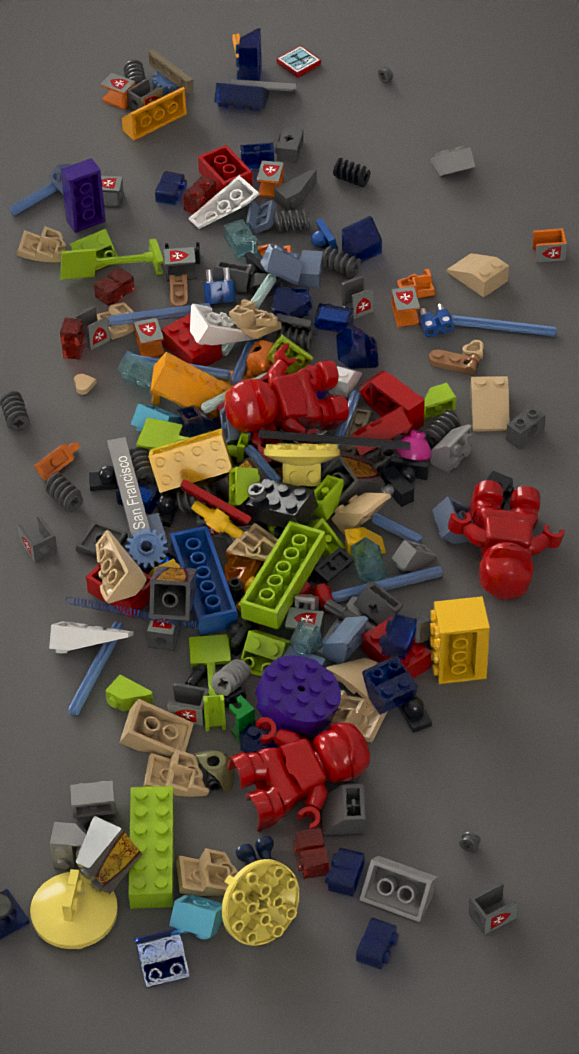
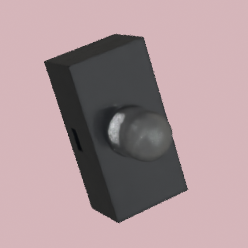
M394 465L381 471V478L385 485L380 488L379 493L390 494L400 507L414 502V488Z

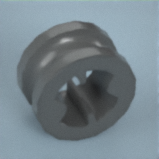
M386 66L378 71V76L383 83H386L393 79V72Z
M261 483L252 484L248 488L249 497L253 502H260L267 496L265 487Z
M466 831L462 834L459 845L466 851L474 852L478 849L481 839L477 834Z

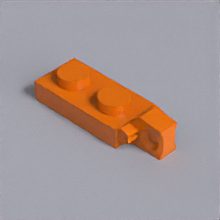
M77 441L68 446L64 443L34 465L43 481L48 480L51 475L57 473L74 460L75 456L73 453L80 448Z

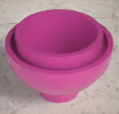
M411 430L410 435H406L399 440L410 442V450L395 449L398 455L408 459L425 462L426 459L431 458L430 445L424 439L425 433L421 431Z

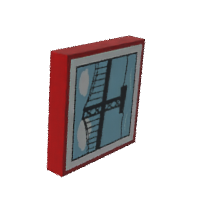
M301 45L276 58L277 64L297 78L321 65V59Z

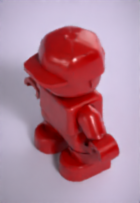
M289 343L284 344L274 353L275 362L267 372L268 383L260 379H246L236 383L226 392L224 406L228 421L240 432L263 430L272 423L276 427L282 426L284 432L317 434L318 430L336 429L349 416V406L346 398L340 394L321 400L316 395V391L332 390L337 385L339 373L336 364L332 360L320 361L314 365L306 366L295 373L285 375L287 368L297 359L295 357L292 359L287 358L285 351L289 349ZM299 441V442H303V443H312V442H307V441Z
M485 480L475 486L469 504V512L465 514L464 520L458 519L455 513H451L447 526L452 533L457 535L463 534L472 545L480 547L482 561L479 562L478 574L482 588L500 600L518 598L527 592L532 581L534 564L532 563L531 555H537L546 548H558L562 542L565 530L561 529L558 534H554L549 531L550 526L546 524L541 534L532 537L533 529L538 522V512L541 503L539 491L531 486L518 487L513 491L510 498L511 511L501 509L503 501L502 486L495 481Z
M267 717L259 718L255 726L259 730L267 729L270 732L267 735L262 734L260 744H269L274 740V744L280 747L265 748L248 754L241 752L229 757L227 769L230 771L237 768L241 780V789L255 784L257 790L248 793L246 800H252L257 810V832L275 825L299 802L306 799L305 807L298 812L296 819L301 820L303 817H310L313 822L308 826V834H312L319 826V811L327 799L325 781L327 780L331 783L352 782L364 774L370 765L371 757L367 742L355 725L343 722L330 725L328 730L321 732L314 738L311 746L307 739H301L296 732L284 729L277 731L276 724L272 719Z

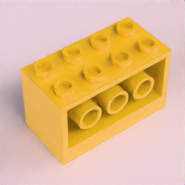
M222 428L151 449L148 456L160 493L180 487L183 479L194 483L227 473L233 468V462Z
M483 596L435 601L434 610L430 611L431 621L433 622L430 623V632L433 636L429 637L430 647L432 648L429 651L432 652L431 661H434V664H432L433 676H437L438 684L486 679L490 627Z

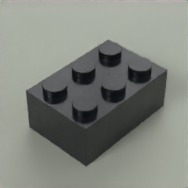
M264 479L261 482L267 493L266 498L260 502H253L249 499L246 503L249 516L252 517L251 521L284 529L289 521L305 525L318 507L313 489Z

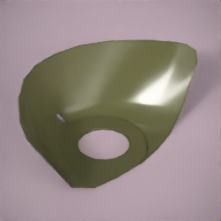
M217 750L194 753L193 755L197 756L204 769L215 776L220 782L223 791L226 794L229 793L234 783L235 770L228 771L227 769L228 755L223 751ZM211 756H216L220 759V763L217 766H210L207 764V759Z

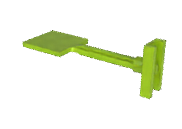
M149 239L148 252L139 255L96 259V248L61 251L60 279L95 277L96 266L135 262H152L156 275L163 274L161 264H164V259L156 239Z
M147 417L136 447L155 449L188 439L189 437L180 436L183 428L182 424ZM241 433L237 446H228L230 455L237 457V462L249 458L245 453V448L249 445V434Z
M227 634L189 637L191 667L198 664L207 666L209 696H203L206 732L210 731V727L222 726V730H226L224 694L217 695L212 688L211 681L216 673L215 665L228 664L231 661L229 638Z

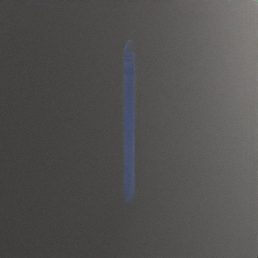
M78 598L77 605L82 606L83 598L81 599V605L78 604L80 598ZM92 601V606L89 607V608L95 609L96 606H97V601L95 602V607H94V608H93V603H94V601ZM138 610V615H137V616H138V618H141V617H142V614H143V610H142V612H141V616H140V617H139V612H140V610Z

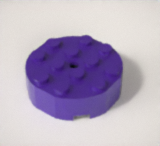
M296 655L277 658L266 667L255 691L258 701L257 708L262 717L272 719L278 730L284 729L292 732L306 733V736L318 734L329 725L341 701L340 686L334 674L319 664L317 660Z

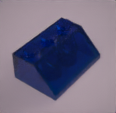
M257 28L240 37L239 44H236V54H239V57L236 59V67H239V70H237V80L260 81L262 71L261 28Z
M216 83L214 102L219 104L218 107L228 108V105L235 106V109L244 110V107H250L252 111H260V108L265 109L269 91L264 87Z

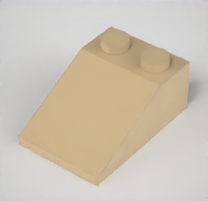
M470 253L448 268L446 272L482 297H486L508 282L509 265L497 257Z
M508 376L471 377L470 398L473 432L506 431L507 424L510 422Z
M365 492L360 496L356 494L348 500V505L344 506L342 504L334 511L336 514L331 520L344 535V529L358 528L371 519L391 498V495Z
M138 699L129 710L119 743L140 752L172 757L176 749L186 752L194 723Z

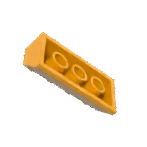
M182 87L121 118L123 132L131 139L136 140L186 115L185 88Z
M166 352L154 364L151 391L211 422L215 421L217 409L204 413L201 410V404L227 392L228 384Z

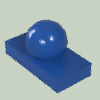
M323 219L316 220L319 231L313 233L311 237L312 244L316 247H324L327 244L332 247V251L333 249H338L336 240Z

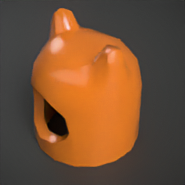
M260 340L253 344L246 359V376L248 378L252 375L260 376L268 372L274 364L266 358L273 346L271 342ZM256 347H261L259 351L255 352Z

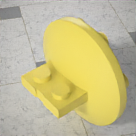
M277 443L266 444L264 455L283 463V483L296 486H319L321 483V463L339 456L340 449L338 444Z
M263 859L252 862L241 869L235 877L229 875L224 881L228 887L222 903L223 923L228 933L243 944L258 946L271 942L282 936L283 932L297 915L299 903L297 879L290 868L276 860Z
M71 869L70 872L54 876L37 890L32 899L30 915L33 927L44 941L55 947L82 949L95 944L104 938L115 924L118 905L114 891L111 894L104 891H96L90 885L91 880L85 878L79 870Z

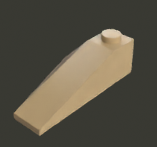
M106 530L96 543L97 562L101 564V570L98 573L99 577L102 578L103 584L100 585V591L105 601L112 603L136 596L144 587L147 579L140 567L112 533Z

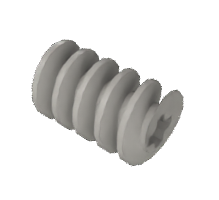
M235 659L230 661L214 674L211 681L212 688L219 695L224 694V696H228L250 678V667L243 660Z

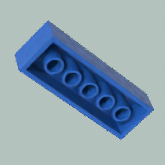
M208 526L170 533L171 550L175 562L181 568L197 569L196 592L192 614L194 620L197 621L196 626L199 635L227 629L231 623L238 622L237 610Z

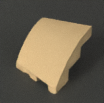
M44 226L41 236L24 230L16 255L34 261L61 262V251H66V244L62 240L61 232Z
M243 299L241 305H236L229 312V316L243 333L254 339L282 329L280 321H278L277 326L273 327L256 326V319L268 312L256 309V304L253 301Z
M254 523L248 531H245L239 539L237 538L228 547L226 552L266 561L278 539Z
M367 658L326 667L329 672L334 674L337 682L341 681L353 694L357 692L362 698L366 699L370 706L399 679L383 665Z
M341 690V701L330 725L343 722L351 723L360 730L366 742L372 743L388 710L383 705L372 704L370 706L365 698L347 696L346 692Z
M177 749L171 759L154 753L150 754L143 787L173 786L174 796L184 797L207 796L209 793V789L205 788L202 780L203 774L198 767L199 763L195 755Z
M205 848L199 859L179 855L176 860L179 892L181 894L224 896L228 887L224 881L229 875L235 877L238 873L225 852Z

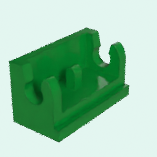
M240 695L236 698L239 704L238 709L234 705L229 704L230 711L235 715L236 729L231 726V733L237 738L239 744L256 734L255 709Z

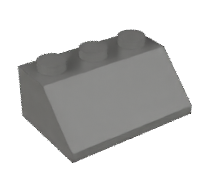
M377 856L371 859L359 900L421 922L433 897L438 877Z

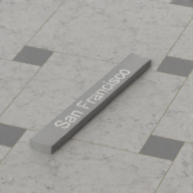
M126 438L107 440L132 537V532L139 534L140 528L143 532H146V528L150 530ZM144 547V548L142 549V551H144V552H145V551L147 552V551H150V550H151V549L148 548V547Z

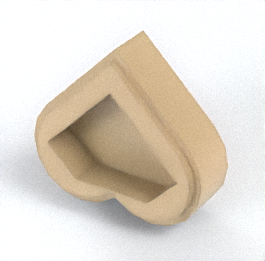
M265 313L256 319V326L273 327L278 325V317L273 313Z
M480 340L471 341L470 344L463 346L462 354L467 356L477 355L480 359H483V342Z
M77 374L74 377L76 391L81 395L87 394L97 384L95 378L85 374Z

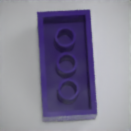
M90 158L60 169L66 221L72 230L77 233L106 222L101 170L94 160Z

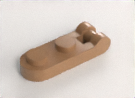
M182 274V276L170 275L171 307L188 305L187 274Z
M439 349L429 353V363L432 366L470 375L475 373L476 366L480 361L477 355L467 356Z

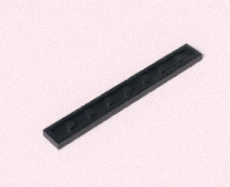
M260 430L258 437L410 450V442L269 430Z

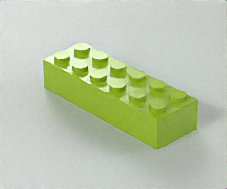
M289 521L240 602L241 617L243 619L275 629L280 627L289 608L295 601V596L300 593L326 548L325 531Z
M173 786L131 787L130 839L142 853V856L129 870L130 909L172 908L174 906Z

